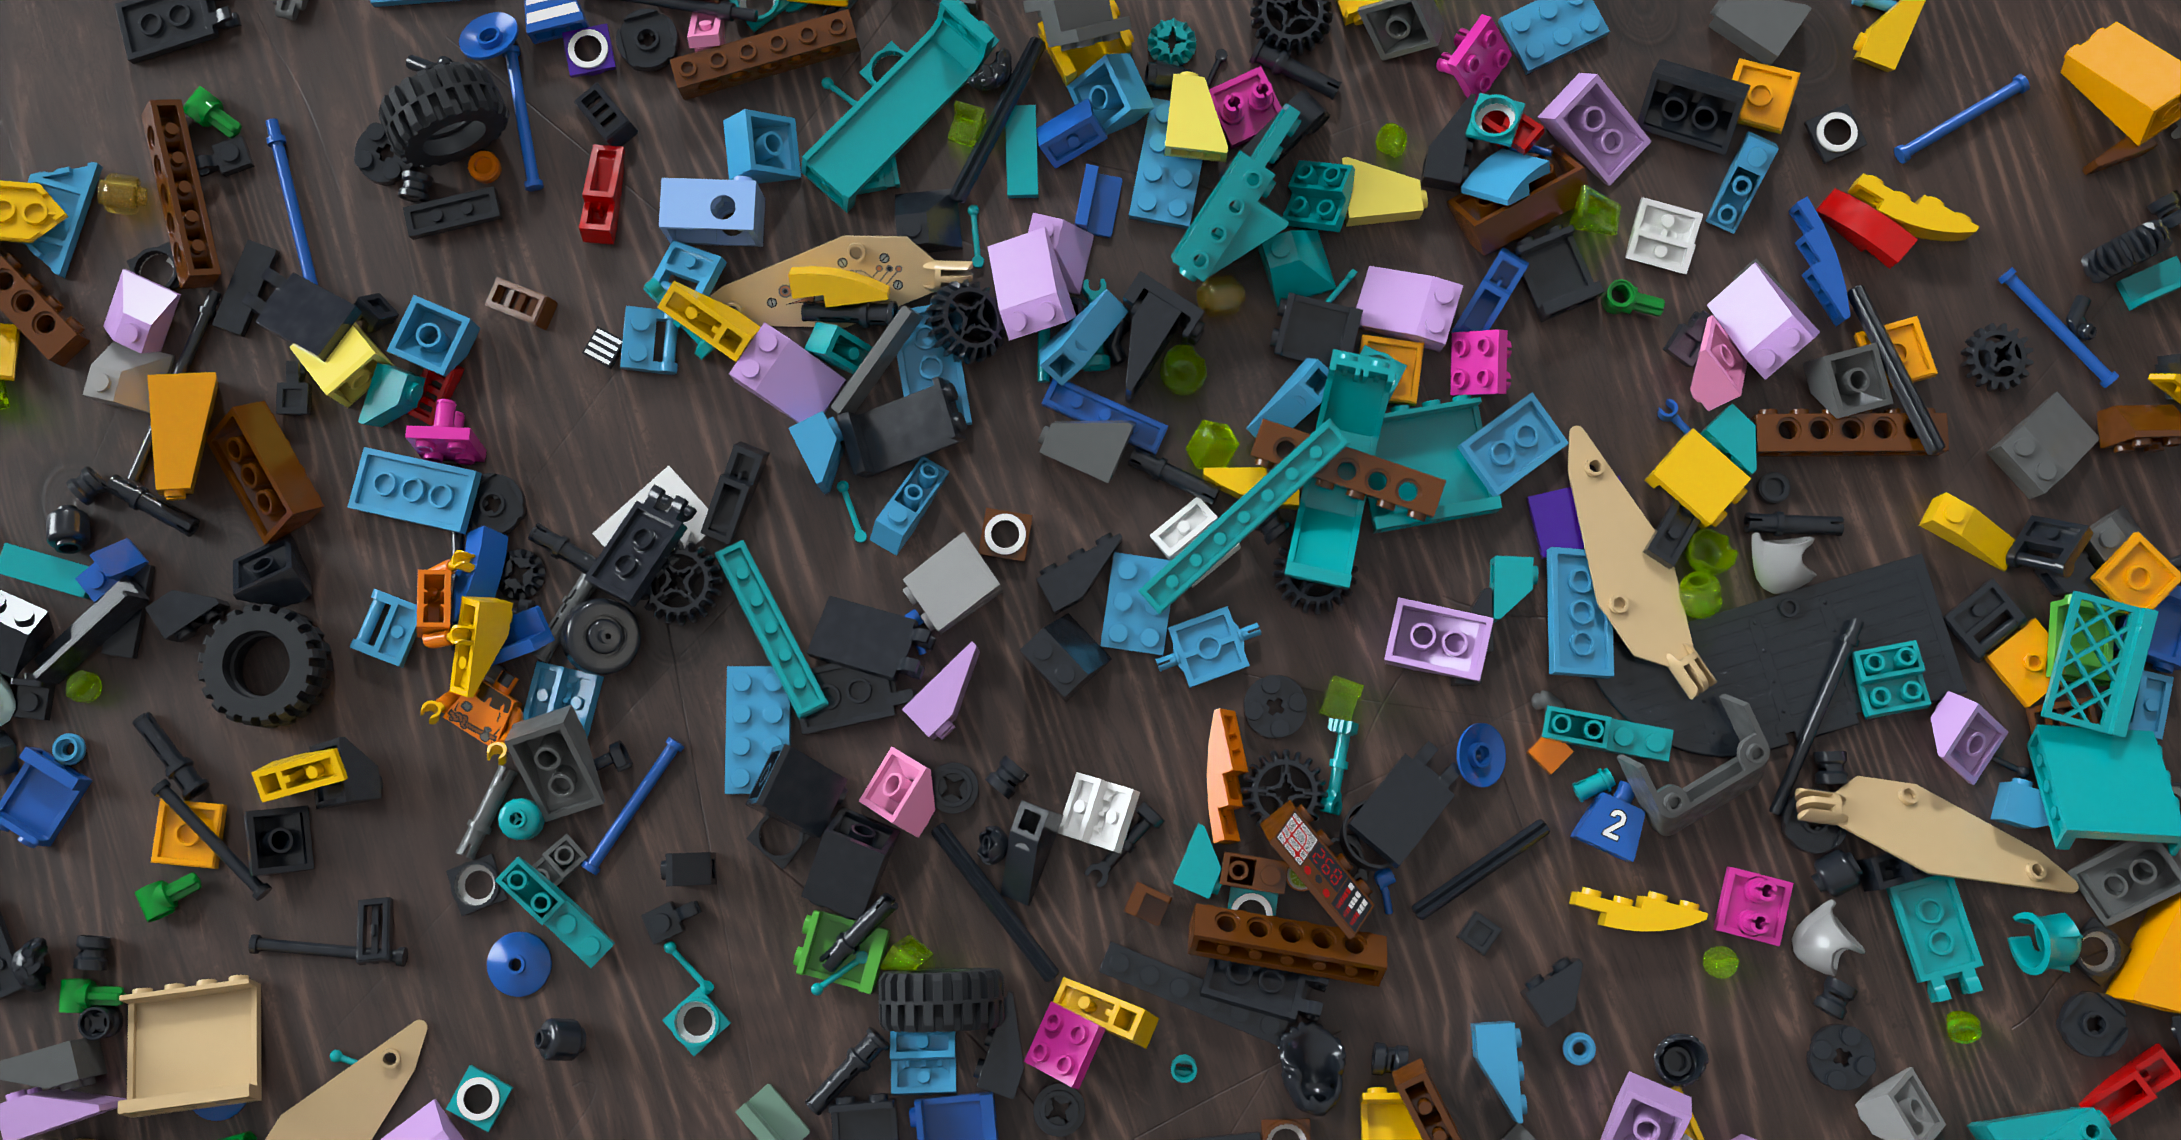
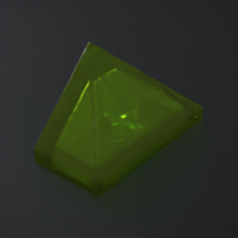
M1587 185L1581 186L1570 225H1574L1575 230L1617 235L1621 205Z
M908 934L893 944L879 970H916L930 960L934 953Z

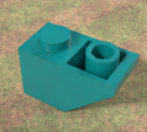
M1732 403L1700 434L1745 474L1750 476L1757 470L1756 426Z

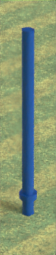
M268 119L265 121L269 135L266 140L268 146L272 147L303 278L318 285L284 146L287 143L286 137L281 134L278 119Z

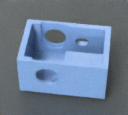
M736 176L734 180L661 179L659 228L670 244L672 240L683 244L763 247L765 197L757 181H753L752 178L747 176ZM734 213L730 218L722 220L727 214ZM722 230H738L742 232L736 236H729Z

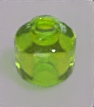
M1695 571L1680 581L1678 591L1686 615L1693 618H1708L1721 609L1723 602L1719 579L1705 571Z

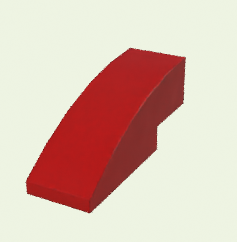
M593 144L582 193L584 206L579 230L583 242L614 245L624 173L625 149L622 146Z
M1836 188L1816 209L1819 217L1860 252L1866 249L1889 269L1896 265L1918 240L1881 212Z
M2158 1042L2105 1079L2079 1103V1106L2094 1107L2095 1110H2100L2108 1118L2112 1126L2158 1098L2157 1092L2181 1078V1070Z

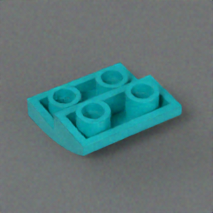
M1299 160L1288 185L1292 195L1283 214V217L1289 222L1287 226L1340 232L1352 194L1355 175L1354 166Z
M1916 640L1852 653L1856 685L1865 719L1928 708L1931 705L1922 675L1926 669Z

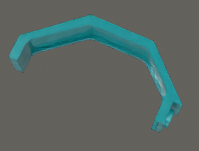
M1333 349L1316 430L1330 418L1350 440L1351 443L1346 447L1375 456L1390 390L1395 379L1397 362ZM1342 463L1339 465L1337 473L1341 479L1351 480L1355 477L1356 470L1352 464ZM1311 478L1303 485L1284 576L1349 589L1366 496L1364 501L1345 495L1347 489L1335 486L1333 491L1315 485L1317 479Z

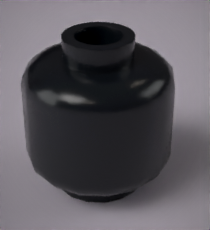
M62 505L47 515L46 541L57 552L74 554L80 552L82 548L89 544L91 530L90 518L87 513L73 505Z
M1837 849L1814 862L1816 873L1811 875L1821 893L1827 890L1831 896L1839 897L1860 885L1861 879L1859 876L1863 875V872L1851 852L1845 854L1844 851Z
M550 1018L542 1024L541 1029L536 1031L534 1044L539 1049L541 1056L547 1061H572L579 1053L584 1051L586 1031L575 1019Z

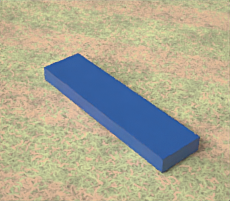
M1053 378L1042 401V406L1076 421L1132 420L1137 424L1128 444L1156 456L1168 430V425L1069 381L1061 386Z

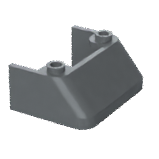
M1727 694L1719 696L1740 740L1737 747V756L1684 788L1668 784L1656 790L1643 764L1623 754L1616 757L1641 809L1645 811V817L1649 826L1655 832L1663 836L1674 835L1753 788L1762 780L1769 759L1770 748L1748 702Z

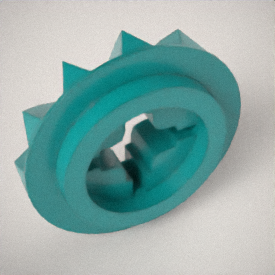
M1175 18L1167 21L1161 20L1159 24L1151 29L1147 41L1148 51L1154 60L1157 59L1181 66L1187 63L1195 53V32L1191 30L1187 22L1177 21ZM1171 32H1174L1176 41L1181 42L1180 44H1175L1173 53H1170L1168 43L1163 42V40L1169 39Z

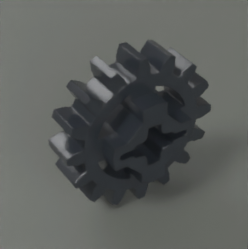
M1990 323L1985 326V330L1979 328L1974 331V336L1965 340L1969 347L1963 349L1960 353L1968 359L1961 363V367H1969L1971 370L1966 375L1967 379L1975 376L1977 378L1975 386L1980 387L1986 383L1988 392L1995 390L1997 386L2000 392H2004L2010 386L2014 388L2021 384L2020 379H2024L2030 374L2025 368L2034 364L2033 360L2027 358V355L2033 352V348L2024 347V343L2028 340L2027 336L2019 339L2017 337L2019 329L2015 328L2008 332L2006 323L2001 324L1997 329L1994 323ZM1996 338L2000 339V341L1997 343L1992 340L1987 342L1986 339ZM1997 372L2001 373L2002 375L2006 373L2008 374V376L2005 377H1996L1994 375Z

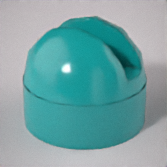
M1187 1054L1177 1056L1171 1064L1173 1078L1181 1083L1192 1081L1197 1074L1196 1061ZM1176 1064L1192 1065V1068L1176 1066Z

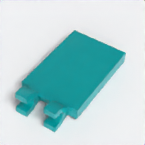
M1933 875L1886 888L1917 983L1927 981V992L1930 1002H1942L1952 999L1945 981L1957 977L1961 994L1983 991L1975 968L1984 965L1954 877Z

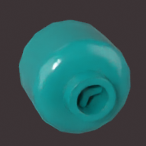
M525 798L513 799L507 802L500 810L498 817L501 831L508 838L514 840H530L541 832L545 823L535 801Z

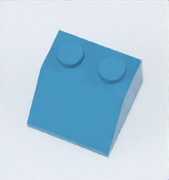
M1130 53L1104 55L1067 86L1075 105L1087 98L1091 101L1094 114L1107 132V135L1136 123L1155 108Z
M744 109L723 120L729 180H734L736 176H747L759 184L801 178L795 118Z
M413 295L387 352L446 377L468 356L481 328L468 317Z
M821 411L788 429L816 484L826 494L831 491L844 452L840 443L844 438L834 417L832 416L828 419L824 412Z

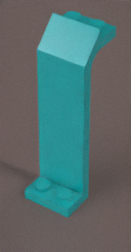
M942 0L937 19L930 30L802 156L801 173L848 213L855 206L857 193L968 82L967 79L979 71L981 65L984 64L1000 41L993 34L990 26L982 20L978 21L971 15L968 7L962 1Z

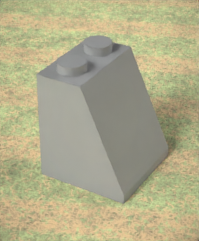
M965 532L958 535L903 579L907 585L903 592L912 605L919 602L925 611L920 617L930 631L936 628L940 635L1003 593L1000 583Z

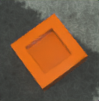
M1540 737L1526 753L1550 775L1574 751L1566 743Z

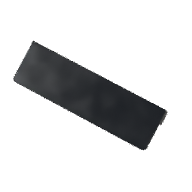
M128 575L122 577L34 659L40 667L32 675L35 680L59 684L140 610L150 599L136 580Z

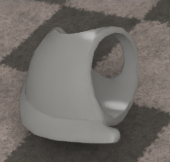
M1759 533L1752 534L1753 567L1756 579L1762 588L1773 594H1784L1802 587L1816 577L1817 574L1805 566L1802 561V554L1813 544L1814 538L1798 537L1764 541Z
M1832 899L1826 901L1805 917L1797 926L1791 940L1793 952L1806 966L1823 974L1836 976L1839 958L1844 951L1852 950L1864 954L1865 949L1833 914L1832 909L1835 907L1836 902Z

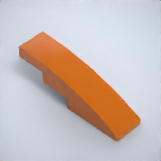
M1221 708L1214 710L1208 745V810L1213 842L1230 845L1240 842L1234 810L1245 807L1242 804L1243 797L1238 776L1249 771L1236 712Z

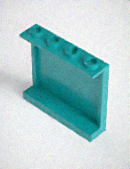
M1465 394L1453 397V402L1441 404L1438 399L1421 403L1422 407L1410 409L1409 405H1400L1391 408V412L1385 413L1375 456L1447 481L1434 517H1426L1425 522L1406 516L1408 510L1397 506L1394 511L1376 506L1377 500L1367 497L1373 534L1497 513L1502 509L1500 496L1493 497L1457 448L1458 445L1483 428L1478 406L1482 402L1481 397L1471 398V395ZM1379 473L1371 474L1369 487L1375 491L1384 489L1386 485L1385 477ZM1405 483L1399 487L1398 492L1401 499L1405 501L1414 500L1416 489L1413 485Z
M2036 726L2027 743V748L2056 849L2069 850L2076 838L2167 843L2170 856H2176L2181 848L2179 799L2174 795L2171 786V775L2165 768L2162 758V747L2158 745L2154 731L2127 730L2126 738L2102 734L2082 727Z

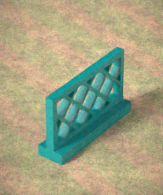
M2073 591L2040 716L2094 730L2102 734L2126 738L2159 611L2139 608L2087 593ZM2081 600L2091 602L2099 615L2084 623L2078 613ZM2102 606H2106V607H2110V608H2109L2108 610L2104 611V609L2102 608ZM2117 610L2128 612L2126 626L2116 631L2108 615ZM2102 619L2110 635L2096 642L2087 627ZM2082 631L2090 646L2076 654L2070 645L2071 638L2074 634ZM2114 640L2119 648L2117 658L2108 662L2099 647ZM2094 651L2102 666L2088 674L2079 658ZM2073 662L2082 678L2067 685L2062 676L2063 668ZM2106 671L2111 680L2110 687L2106 691L2099 693L2091 678ZM2085 682L2094 697L2079 705L2071 690ZM2066 694L2074 709L2063 715L2052 712L2055 699ZM2096 702L2103 711L2100 725L2089 722L2083 712L2085 708ZM2077 713L2080 719H2076L2071 716Z

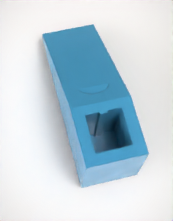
M1749 131L1746 133L1708 213L1706 222L1730 233H1735L1779 150L1776 143Z
M1106 289L1039 350L1040 366L1063 386L1086 365L1129 310Z
M1306 358L1246 429L1256 438L1263 418L1294 428L1322 402L1329 369L1319 359Z
M921 457L876 518L870 541L897 556L913 534L947 478L949 471L928 458Z
M2013 778L2011 782L1999 783L1991 820L2020 829L2049 826L2039 789L2032 788L2033 782Z
M1511 1021L1470 1023L1473 1057L1512 1120L1517 1123H1523V1114H1527V1100L1525 1094H1521L1520 1081H1524L1523 1062L1518 1061L1517 1048L1522 1046L1520 1029L1515 1028V1023Z

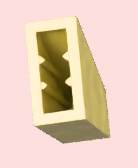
M1188 71L1173 74L1164 156L1226 162L1228 145L1205 77H1199L1198 74Z
M1349 157L1341 159L1340 164L1353 165L1355 168L1352 194L1345 217L1346 227L1420 219L1424 209L1428 207L1426 190H1421L1420 180Z

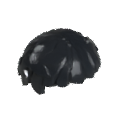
M1003 47L1000 51H997L996 59L992 64H982L980 73L974 74L967 79L969 85L979 91H991L1005 85L1012 75V55L1009 49Z
M36 937L29 940L14 954L11 960V970L20 986L35 993L46 989L45 975L52 970L48 966H44L43 957L48 953L47 941L44 938Z
M1675 1033L1663 1039L1656 1047L1653 1058L1659 1077L1667 1084L1687 1087L1688 1085H1693L1695 1081H1699L1702 1077L1701 1074L1706 1069V1064L1709 1063L1705 1045L1695 1036Z

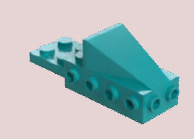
M1285 103L1251 157L1241 150L1238 152L1171 254L1172 261L1180 266L1178 268L1180 274L1192 282H1195L1197 278L1205 282L1208 277L1287 227L1289 222L1286 218L1260 202L1259 198L1262 196L1266 199L1276 184L1273 180L1275 174L1265 166L1268 162L1271 164L1275 163L1283 150L1280 143L1286 135L1292 137L1301 123V120L1298 119L1300 111ZM1236 200V201L1234 202V204H1233L1232 206H1230V203H1231L1232 201Z
M2071 1107L2068 1109L1976 1121L1967 1125L1976 1140H2117L2109 1129L2111 1124L2108 1118L2100 1110H2095L2094 1107Z

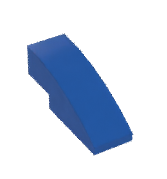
M1502 248L1452 329L1451 334L1454 332L1489 330L1529 266V262Z
M486 526L467 533L465 552L475 555L469 562L474 564L475 568L470 573L459 569L455 573L450 623L458 625L462 596L495 597L503 572L509 536Z

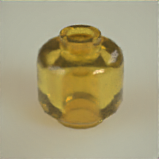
M109 173L105 180L100 179L98 203L103 204L107 212L136 215L140 206L147 205L148 189L142 187L141 181L137 176Z
M1231 275L1207 278L1205 282H1202L1201 287H1198L1196 293L1198 307L1204 310L1211 318L1234 315L1239 311L1241 303L1245 301L1243 285L1238 284Z

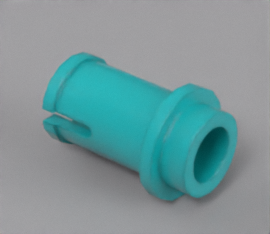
M1599 768L1596 774L1572 784L1574 792L1581 803L1605 790L1610 792L1612 791L1611 787L1616 786L1615 780L1608 768L1604 770Z

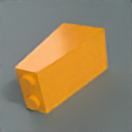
M2115 22L2106 29H2098L2088 41L2082 45H2074L2064 55L2065 60L2060 73L2138 146L2181 119V61L2120 23Z
M216 372L147 375L155 486L160 496L164 495L168 501L185 500L186 494L194 493L219 388Z
M2181 892L2150 906L2129 946L2132 950L2124 958L2121 967L2116 971L2106 994L2117 1000L2181 1014Z

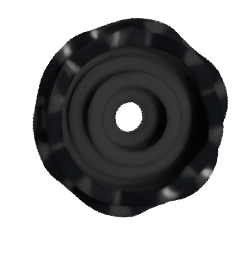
M996 825L985 827V830L979 835L981 845L977 855L984 864L995 865L1006 857L1009 839L1000 827Z

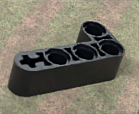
M1305 89L1296 94L1287 103L1301 112L1298 116L1301 123L1292 137L1286 135L1280 143V146L1283 148L1281 154L1274 164L1268 162L1265 166L1270 170L1308 133L1312 135L1318 131L1331 116ZM1279 112L1241 151L1251 157ZM1234 158L1221 170V172L1218 175L1220 179L1222 178V176L1224 175V173L1226 172Z

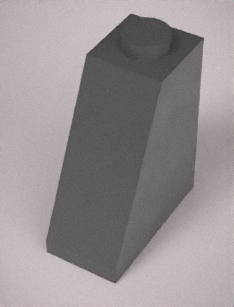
M1719 0L1710 12L1714 19L1708 27L1763 64L1771 66L1812 8L1806 4L1784 0Z
M1132 420L1055 421L1051 423L1050 427L1045 425L1038 440V443L1042 444L1039 453L1109 483L1113 479L1137 423Z

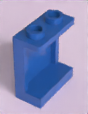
M2178 585L2154 609L2159 612L2146 662L2153 664L2152 668L2154 670L2172 674L2175 670H2181V586ZM2127 614L2121 616L2117 630L2126 626ZM2114 641L2113 650L2119 652V648Z
M26 746L19 756L25 763L0 800V830L5 832L13 831L19 835L17 839L19 842L31 848L51 846L93 780L71 766L61 764L53 755L45 750Z
M993 1092L920 1098L915 1100V1107L909 1108L911 1128L916 1127L917 1140H999L995 1095Z

